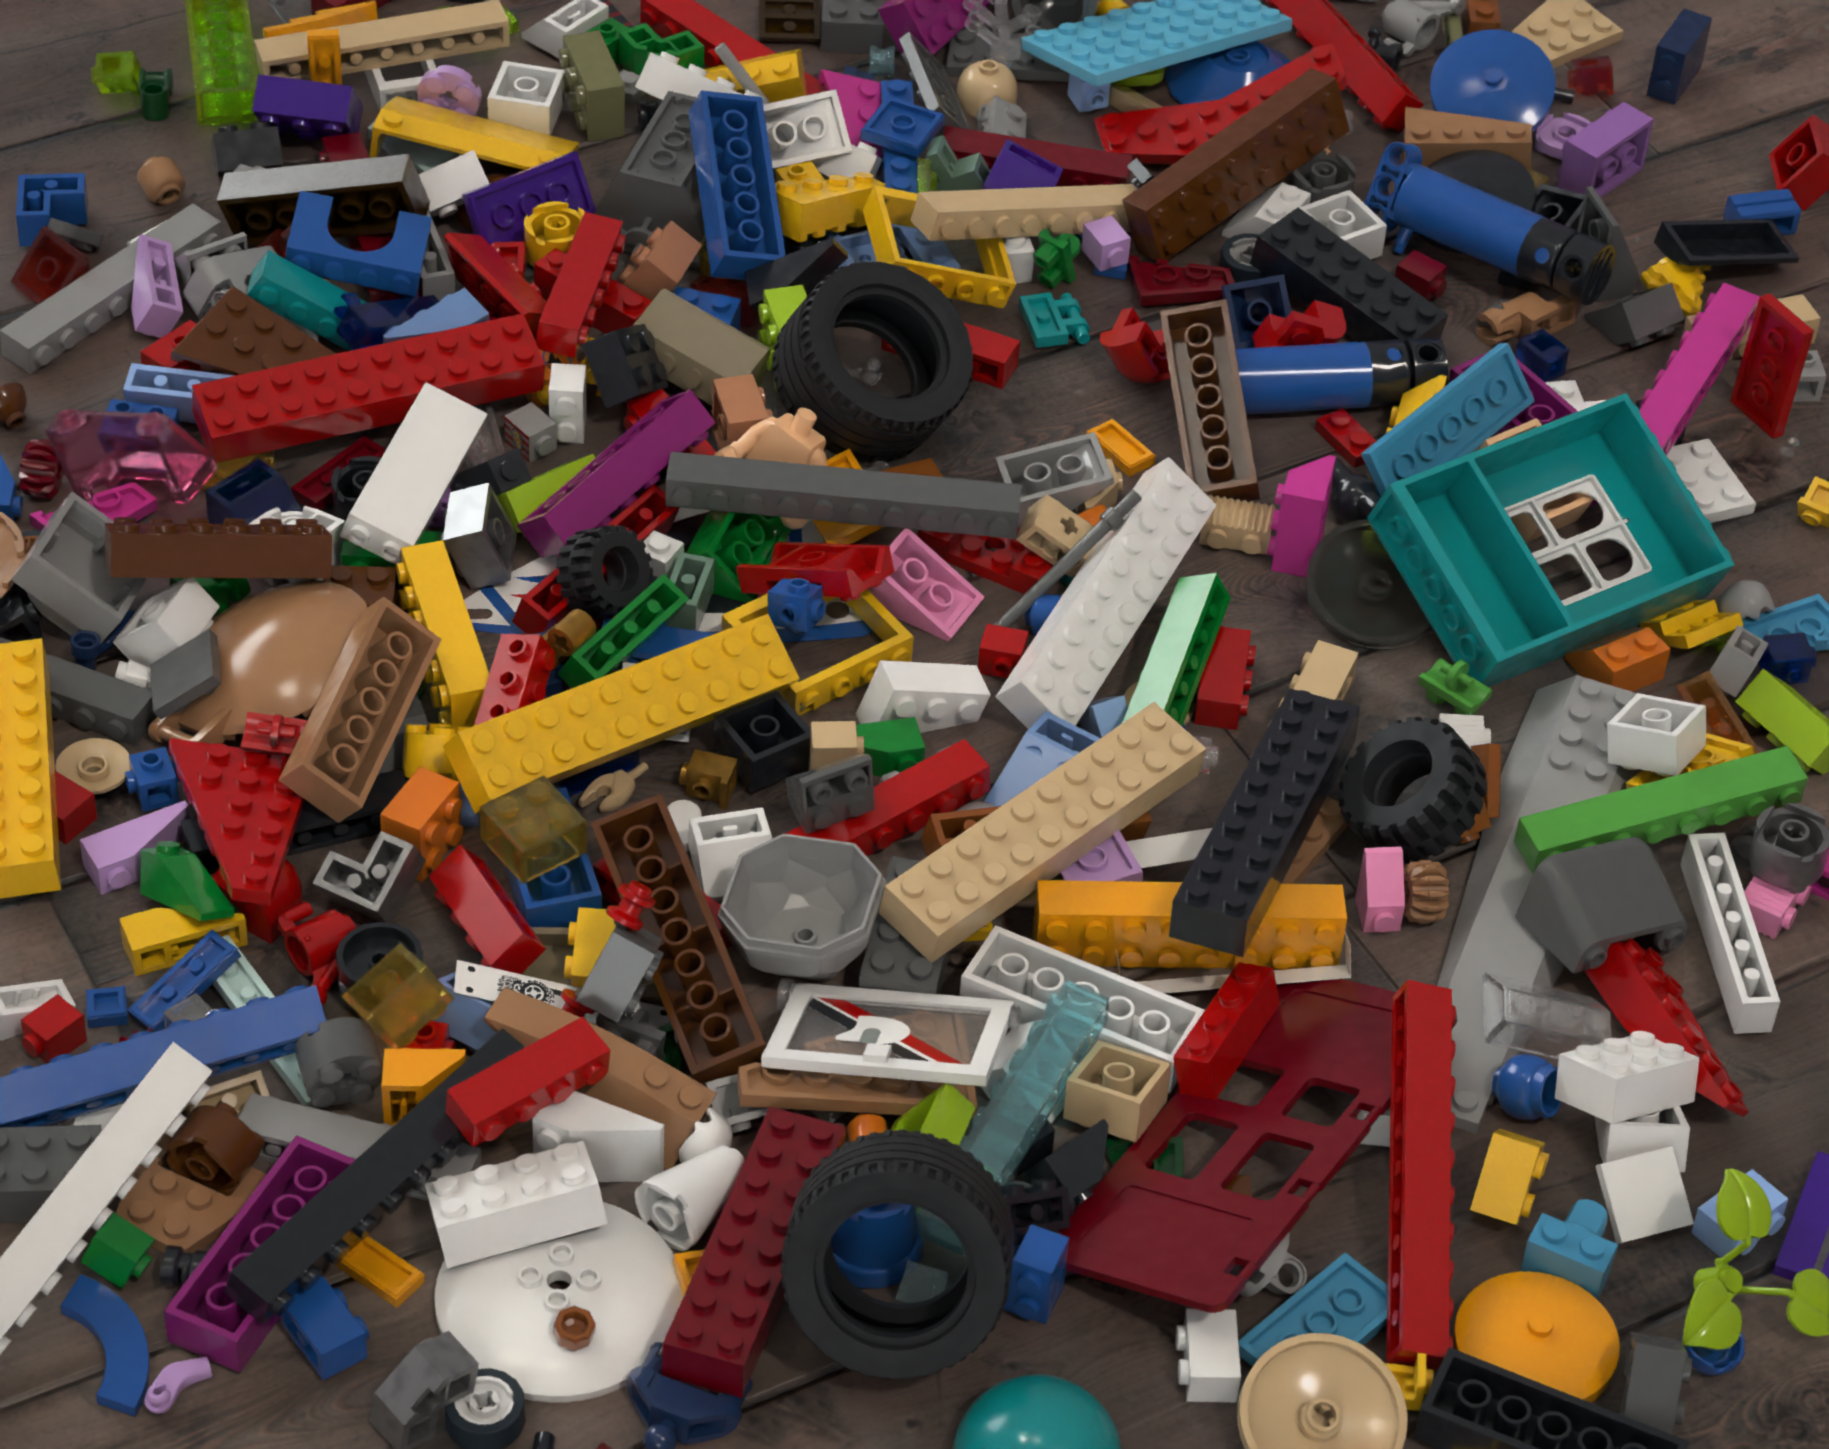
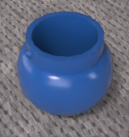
M1531 1054L1515 1055L1508 1059L1502 1067H1499L1494 1074L1492 1081L1493 1094L1497 1097L1501 1109L1510 1117L1529 1121L1538 1119L1541 1116L1543 1119L1554 1116L1562 1104V1101L1555 1099L1558 1067H1554L1542 1057Z

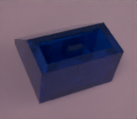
M261 459L255 460L205 490L207 518L210 524H224L225 518H241L246 520L245 524H249L276 507L281 512H303L283 476Z

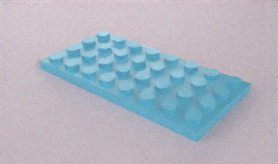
M1154 0L1147 3L1137 2L1132 7L1126 9L1109 10L1108 14L1087 16L1084 18V21L1062 23L1058 28L1051 30H1037L1033 35L1022 37V50L1098 87L1291 31L1292 18L1281 14L1277 9L1262 5L1258 0Z

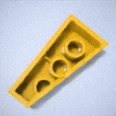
M856 172L854 177L830 175L828 180L804 178L801 183L786 180L778 181L775 187L782 234L800 243L807 241L808 234H813L812 237L819 238L825 236L826 230L838 233L845 231L846 225L854 228L866 226L863 208L874 185L886 187V184L873 179L874 175L866 172Z

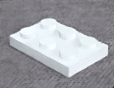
M1709 438L1672 447L1667 458L1674 464L1679 477L1686 488L1692 492L1696 504L1710 523L1754 513L1756 502Z

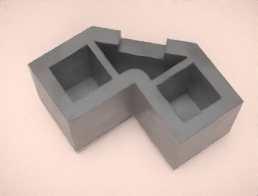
M450 1331L434 1338L423 1340L408 1353L374 1392L370 1422L394 1449H412L433 1439L439 1409L474 1393L479 1363Z

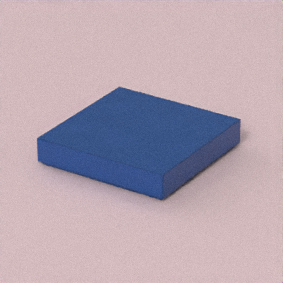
M887 96L861 129L860 139L918 158L945 124V114Z

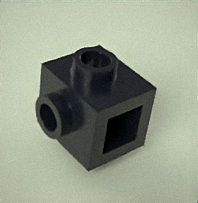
M19 591L9 597L0 598L1 638L13 642L43 639L39 623L43 617L31 600L27 602Z

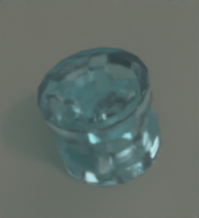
M870 45L869 73H873L875 76L877 74H885L887 77H894L895 46L879 49L876 45Z

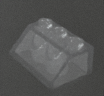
M1487 972L1483 975L1485 1043L1559 1059V1054L1576 1050V1047L1579 1045L1592 1046L1604 1043L1605 1039L1611 1038L1610 1011L1591 996Z

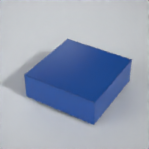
M125 986L86 990L88 1028L128 1024Z

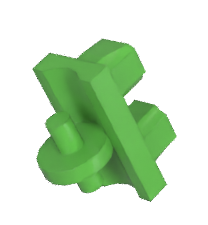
M1440 658L1429 671L1422 673L1418 679V684L1426 688V698L1435 704H1443L1447 701L1454 706L1455 714L1476 715L1480 706L1491 698L1492 694L1491 688L1468 675L1470 665L1464 660H1459L1454 665H1451Z

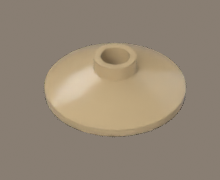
M84 739L69 745L59 754L55 770L90 792L101 794L117 788L125 781L124 772L130 771L129 753L122 745L109 739Z

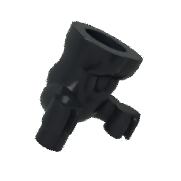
M1371 26L1368 31L1369 39L1367 43L1396 72L1403 56V45L1398 43L1384 44L1383 41H1380L1382 36L1381 29Z

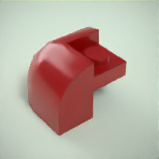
M1314 300L1304 313L1292 310L1287 318L1269 314L1253 333L1252 338L1255 348L1338 343L1346 332V321L1342 308Z
M1133 307L1121 310L1113 329L1102 332L1099 338L1117 371L1131 382L1149 384L1170 379L1163 329L1152 332L1146 321L1141 322Z
M285 859L271 905L231 900L227 890V882L222 879L220 869L211 876L228 901L238 906L239 913L244 914L247 931L270 944L282 934L277 927L280 914L302 903V883L295 866L287 859Z

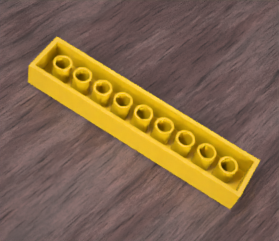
M769 614L459 731L443 748L474 813L477 814L714 720L715 715L775 690L781 694L800 678Z

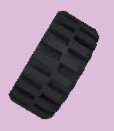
M1421 717L1406 718V722L1396 720L1388 723V728L1384 730L1379 728L1373 732L1370 740L1366 743L1362 741L1356 748V755L1353 758L1349 757L1345 765L1346 774H1341L1339 782L1341 791H1338V804L1341 807V815L1345 822L1369 848L1402 847L1403 863H1409L1410 859L1416 862L1427 860L1429 855L1437 857L1445 852L1447 846L1450 844L1455 846L1462 840L1460 836L1466 830H1471L1475 824V815L1480 814L1484 801L1481 797H1486L1487 782L1485 781L1486 772L1484 766L1480 763V759L1447 723L1430 717H1424L1423 719ZM1429 775L1425 785L1417 794L1409 800L1395 805L1398 797L1407 786L1415 780Z

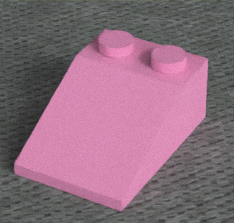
M904 528L889 544L895 573L883 579L881 585L869 588L868 590L896 619L948 642L985 596L910 529Z

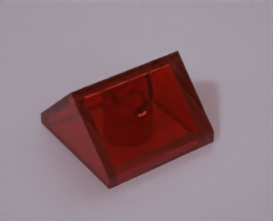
M43 225L10 282L40 304L89 272V258L50 228Z

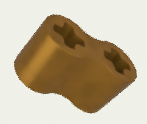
M581 609L572 610L542 636L556 653L553 669L595 635V622L585 611Z

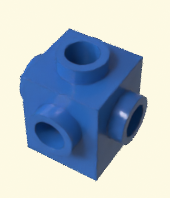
M783 578L768 591V614L774 626L787 628L788 631L793 633L808 632L823 619L826 603L825 600H822L823 586L811 584L808 580L802 578Z
M166 747L129 755L130 771L124 772L129 794L136 792L142 812L179 803L177 783L182 781L178 778L176 764L174 760L170 761Z

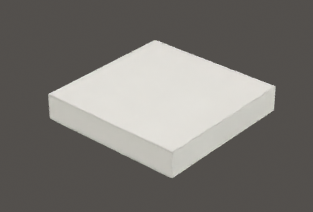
M1673 1146L1595 1165L1617 1244L1694 1224Z

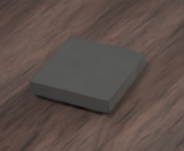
M210 629L150 664L153 712L160 719L172 713L181 712L190 702L203 694H211L221 684L217 636Z

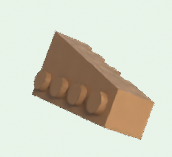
M1405 107V143L1414 144L1420 148L1423 156L1421 165L1427 167L1438 159L1456 152L1490 150L1514 158L1531 174L1532 124Z

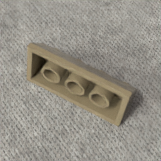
M662 289L633 326L645 324L646 328L652 333L655 340L654 349L659 361L667 371V380L686 391L691 389L696 397L712 405L713 379L753 374L757 387H759L772 350L667 289Z

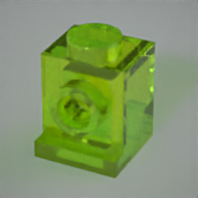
M134 51L97 53L96 66H92L91 69L92 82L98 86L101 94L132 92L133 95H139V69L142 67Z

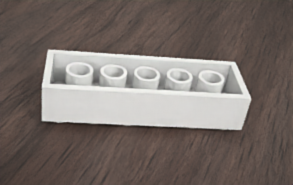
M996 925L961 976L960 996L1015 1001L1014 1007L1012 1006L1009 1014V1028L1045 1019L1066 1050L1082 1058L1088 1054L1098 1040L1171 1063L1168 1093H1171L1178 1081L1173 1056L1205 1011L1197 1006Z

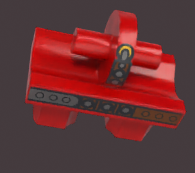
M247 711L241 750L290 757L308 720L283 717L282 714L269 715Z

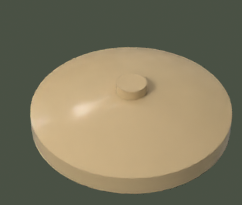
M1308 1333L1279 1342L1257 1360L1247 1375L1239 1395L1237 1421L1244 1449H1403L1407 1433V1409L1403 1393L1395 1376L1388 1366L1371 1350L1342 1336L1326 1333Z

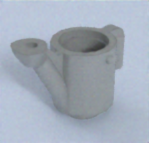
M1395 0L1390 2L1382 14L1383 30L1386 34L1404 42V44L1389 37L1384 40V44L1398 43L1403 45L1404 52L1402 57L1404 58L1410 57L1416 49L1423 50L1427 48L1437 34L1441 16L1451 13L1459 15L1466 8V0Z

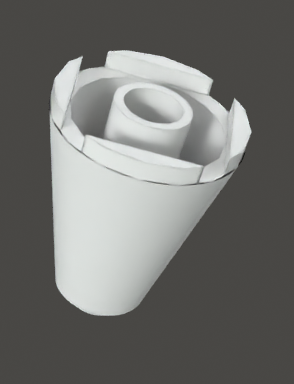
M719 1146L645 1179L635 1190V1204L641 1218L645 1223L652 1220L659 1229L657 1233L672 1249L685 1251L691 1246L696 1245L726 1204L745 1162L744 1157L734 1148Z

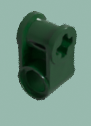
M167 68L166 71L139 69L140 106L144 119L161 121L169 116L171 96H173L172 68Z

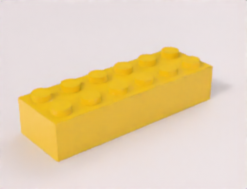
M442 540L402 547L401 563H396L398 581L400 585L403 584V589L397 590L400 609L407 610L408 615L442 639L424 676L425 683L432 684V687H430L432 705L434 708H440L441 712H438L439 723L451 724L452 728H456V732L457 726L472 727L477 717L489 677V671L444 542Z

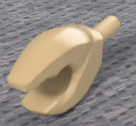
M642 762L629 773L621 769L598 777L589 784L579 798V806L583 808L591 802L597 801L599 797L607 796L600 803V812L607 813L621 808L634 792V780L649 769L648 765Z

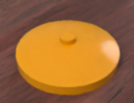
M1523 1271L1506 1273L1481 1283L1462 1302L1453 1330V1348L1455 1350L1590 1403L1599 1398L1608 1388L1614 1377L1619 1360L1620 1341L1618 1331L1605 1307L1593 1295L1577 1284L1564 1278L1541 1272Z

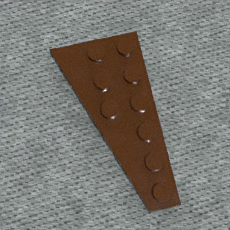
M232 286L171 351V359L181 363L183 360L199 364L201 365L200 369L212 373L215 369L236 376L336 353Z

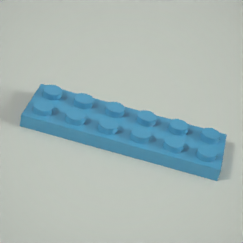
M1499 343L1361 453L1381 497L1388 486L1394 482L1471 453L1535 401L1509 343Z

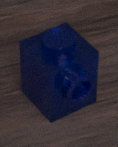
M1805 633L1763 636V640L1769 644L1758 662L1760 669H1765L1787 684L1808 683L1811 670L1817 663L1815 648L1810 647Z

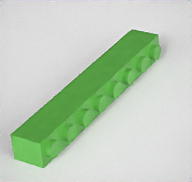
M1787 745L1520 817L1514 842L1532 874H1534L1539 864L1554 854L1630 837H1639L1646 844H1655L1669 837L1680 834L1688 835L1713 825H1725L1732 820L1746 816H1758L1765 809L1774 805V809L1786 807V803L1801 802L1808 777Z

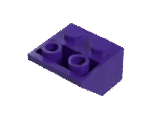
M1007 139L981 190L1055 187L1063 168Z

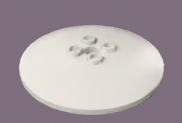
M603 1202L608 1222L606 1225L448 1269L444 1259L436 1281L434 1301L436 1321L440 1334L450 1331L479 1363L478 1369L492 1368L504 1371L516 1379L524 1391V1399L540 1402L582 1401L600 1397L626 1386V1379L630 1371L642 1365L652 1344L655 1342H662V1347L658 1352V1355H661L663 1341L683 1299L673 1265L674 1254L664 1239L642 1219L615 1205ZM558 1280L570 1284L564 1290L549 1287L552 1282ZM572 1306L590 1311L596 1323L595 1333L590 1345L576 1351L559 1346L553 1334V1326L559 1311Z

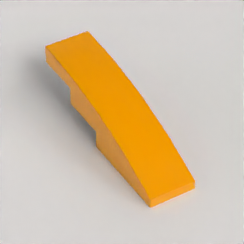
M370 1L315 11V15L289 19L287 24L263 28L264 38L305 32L307 30L377 20L376 2Z

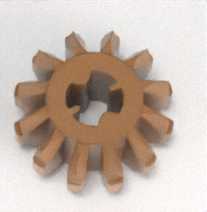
M1419 860L1404 866L1405 908L1403 915L1407 917L1409 922L1430 924V922H1438L1440 919H1444L1446 909L1449 907L1448 896L1450 892L1448 889L1449 880L1446 878L1447 871L1440 862Z

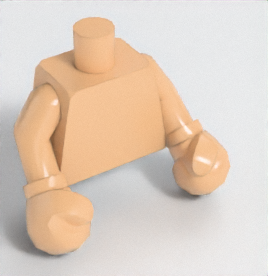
M799 408L795 416L786 413L778 419L769 417L751 426L736 442L733 441L729 446L722 448L714 454V456L827 466L826 453L824 452L826 445L825 437L812 429L817 416L807 408ZM780 517L783 525L792 530L803 528L809 521V519Z

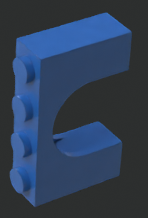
M300 190L286 247V260L321 278L417 296L432 217L399 211L394 236L390 243L375 251H355L337 243L328 231L333 197Z

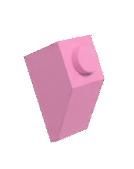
M1402 847L1364 848L1355 897L1363 933H1384L1400 931L1405 908Z

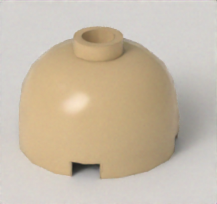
M987 59L970 64L964 69L959 77L956 94L963 111L976 117L981 106L984 104L988 105L995 96L1010 104H1017L1018 85L1012 71L1007 66Z

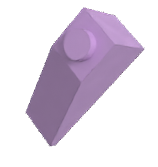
M141 234L137 242L131 305L134 327L137 332L159 338L170 333L183 314L182 301L171 243Z
M186 800L80 839L83 866L101 895L123 888L140 879L141 849L154 848L161 841L179 843L183 839L181 821L190 819L189 805Z

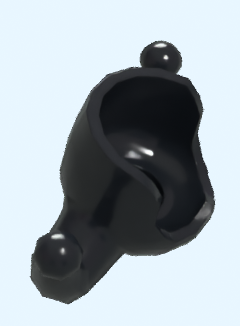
M1336 458L1329 500L1332 513L1337 520L1344 524L1370 525L1367 517L1381 498L1374 480L1365 474H1354L1344 465L1343 460Z

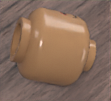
M163 156L148 158L138 171L137 180L147 199L152 203L169 205L181 197L185 187V180L175 161L171 158Z

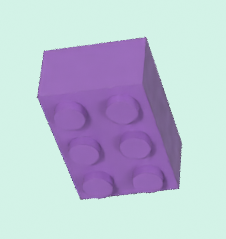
M1623 102L1614 109L1608 110L1593 123H1589L1574 136L1568 137L1562 149L1564 155L1562 165L1558 170L1559 180L1557 188L1585 194L1586 187L1593 186L1599 197L1602 198L1641 171L1644 167L1654 119Z

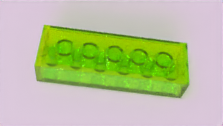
M184 0L198 125L256 121L257 118L252 112L258 74L248 0Z

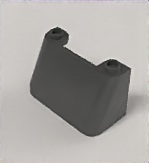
M1630 837L1547 857L1536 868L1515 915V918L1572 973L1600 967L1607 958V951L1611 943L1655 933L1654 945L1661 951L1674 950L1679 948L1685 941L1688 928L1687 922L1652 849L1639 837Z

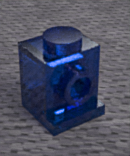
M1541 328L1530 335H1525L1518 341L1515 357L1541 380L1551 382L1565 374L1570 349L1545 329Z

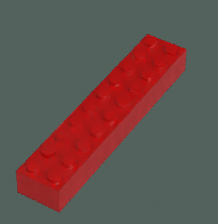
M522 313L192 385V412L211 463L215 464L403 422L425 382L472 406L542 391L545 362Z

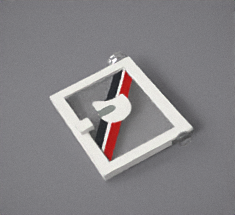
M782 978L777 994V1013L780 1019L761 1056V1064L763 1068L986 1087L1008 1027L1018 1029L1020 1026L1021 1007L1020 1005H1015L1014 1000L796 983L795 979Z

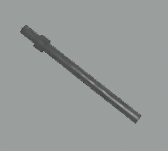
M1132 489L1114 507L1109 506L1099 516L1101 520L993 625L1010 628L1032 607L1035 599L1043 596L1110 530L1115 531L1124 522L1123 517L1142 500L1141 496Z

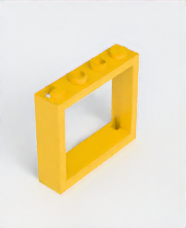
M874 185L863 208V213L877 262L906 267V269L932 283L947 298L1004 309L1016 282L1002 238L974 239L985 274L900 258L891 223L917 228L910 220L918 194Z
M822 589V600H825V603L837 598L824 597ZM868 589L861 592V597L845 602L883 642L800 682L797 681L781 693L799 716L811 710H816L819 706L838 697H843L850 691L870 683L880 660L912 662L914 636ZM768 594L723 614L721 631L768 614Z

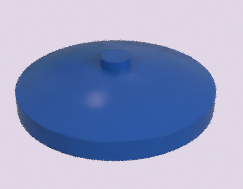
M1505 30L1477 31L1454 41L1437 59L1430 81L1431 102L1434 111L1532 124L1533 132L1544 122L1553 106L1556 87L1555 74L1552 64L1544 51L1528 38Z

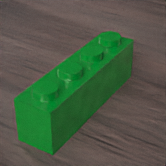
M663 573L573 653L558 675L571 688L614 673L623 665V662L631 658L671 622L689 598Z

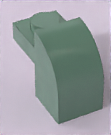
M943 135L932 138L926 154L927 165L931 171H934L930 187L934 191L981 190L990 172L981 153L957 159Z

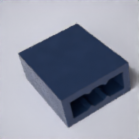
M1685 8L1681 11L1657 45L1647 90L1648 96L1674 105L1677 103L1701 69L1712 21L1711 17Z

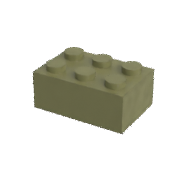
M600 31L563 36V49H559V61L561 67L565 70V93L567 94L568 107L570 112H575L578 130H583L588 142L625 136V85Z

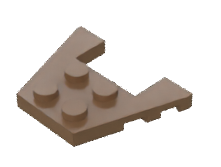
M165 1134L157 1144L162 1148V1151L147 1169L140 1165L132 1175L138 1181L123 1200L120 1199L116 1214L155 1238L151 1247L165 1253L168 1245L182 1246L187 1252H194L198 1249L202 1250L221 1236L225 1228L266 1176V1173L252 1167L233 1194L226 1196L164 1168L167 1164L166 1158L170 1154L169 1150L165 1151V1147L171 1140V1137Z

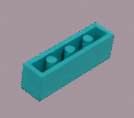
M269 250L253 269L246 295L264 307L348 351L375 346L381 338L386 312Z

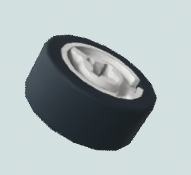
M492 1368L478 1369L474 1393L445 1406L446 1430L452 1440L464 1449H502L507 1447L520 1436L525 1424L524 1391L518 1381L504 1371Z

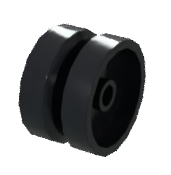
M386 922L361 925L350 931L341 940L336 953L338 991L342 1005L350 1014L365 1021L382 1023L398 1020L413 1012L422 1001L425 989L423 951L420 940L409 929L398 924Z

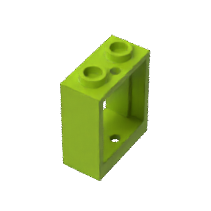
M944 1083L896 1119L891 1130L899 1131V1129H903L906 1132L920 1131V1133H930L934 1137L948 1139V1142L960 1145L976 1107L952 1084Z

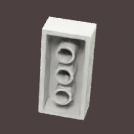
M584 1141L563 1143L554 1149L536 1154H523L514 1160L496 1165H483L474 1171L456 1176H443L434 1182L425 1184L447 1269L608 1224L599 1183Z

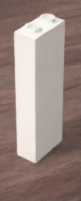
M425 382L351 509L340 537L394 564L401 563V548L418 544L477 439L488 414Z

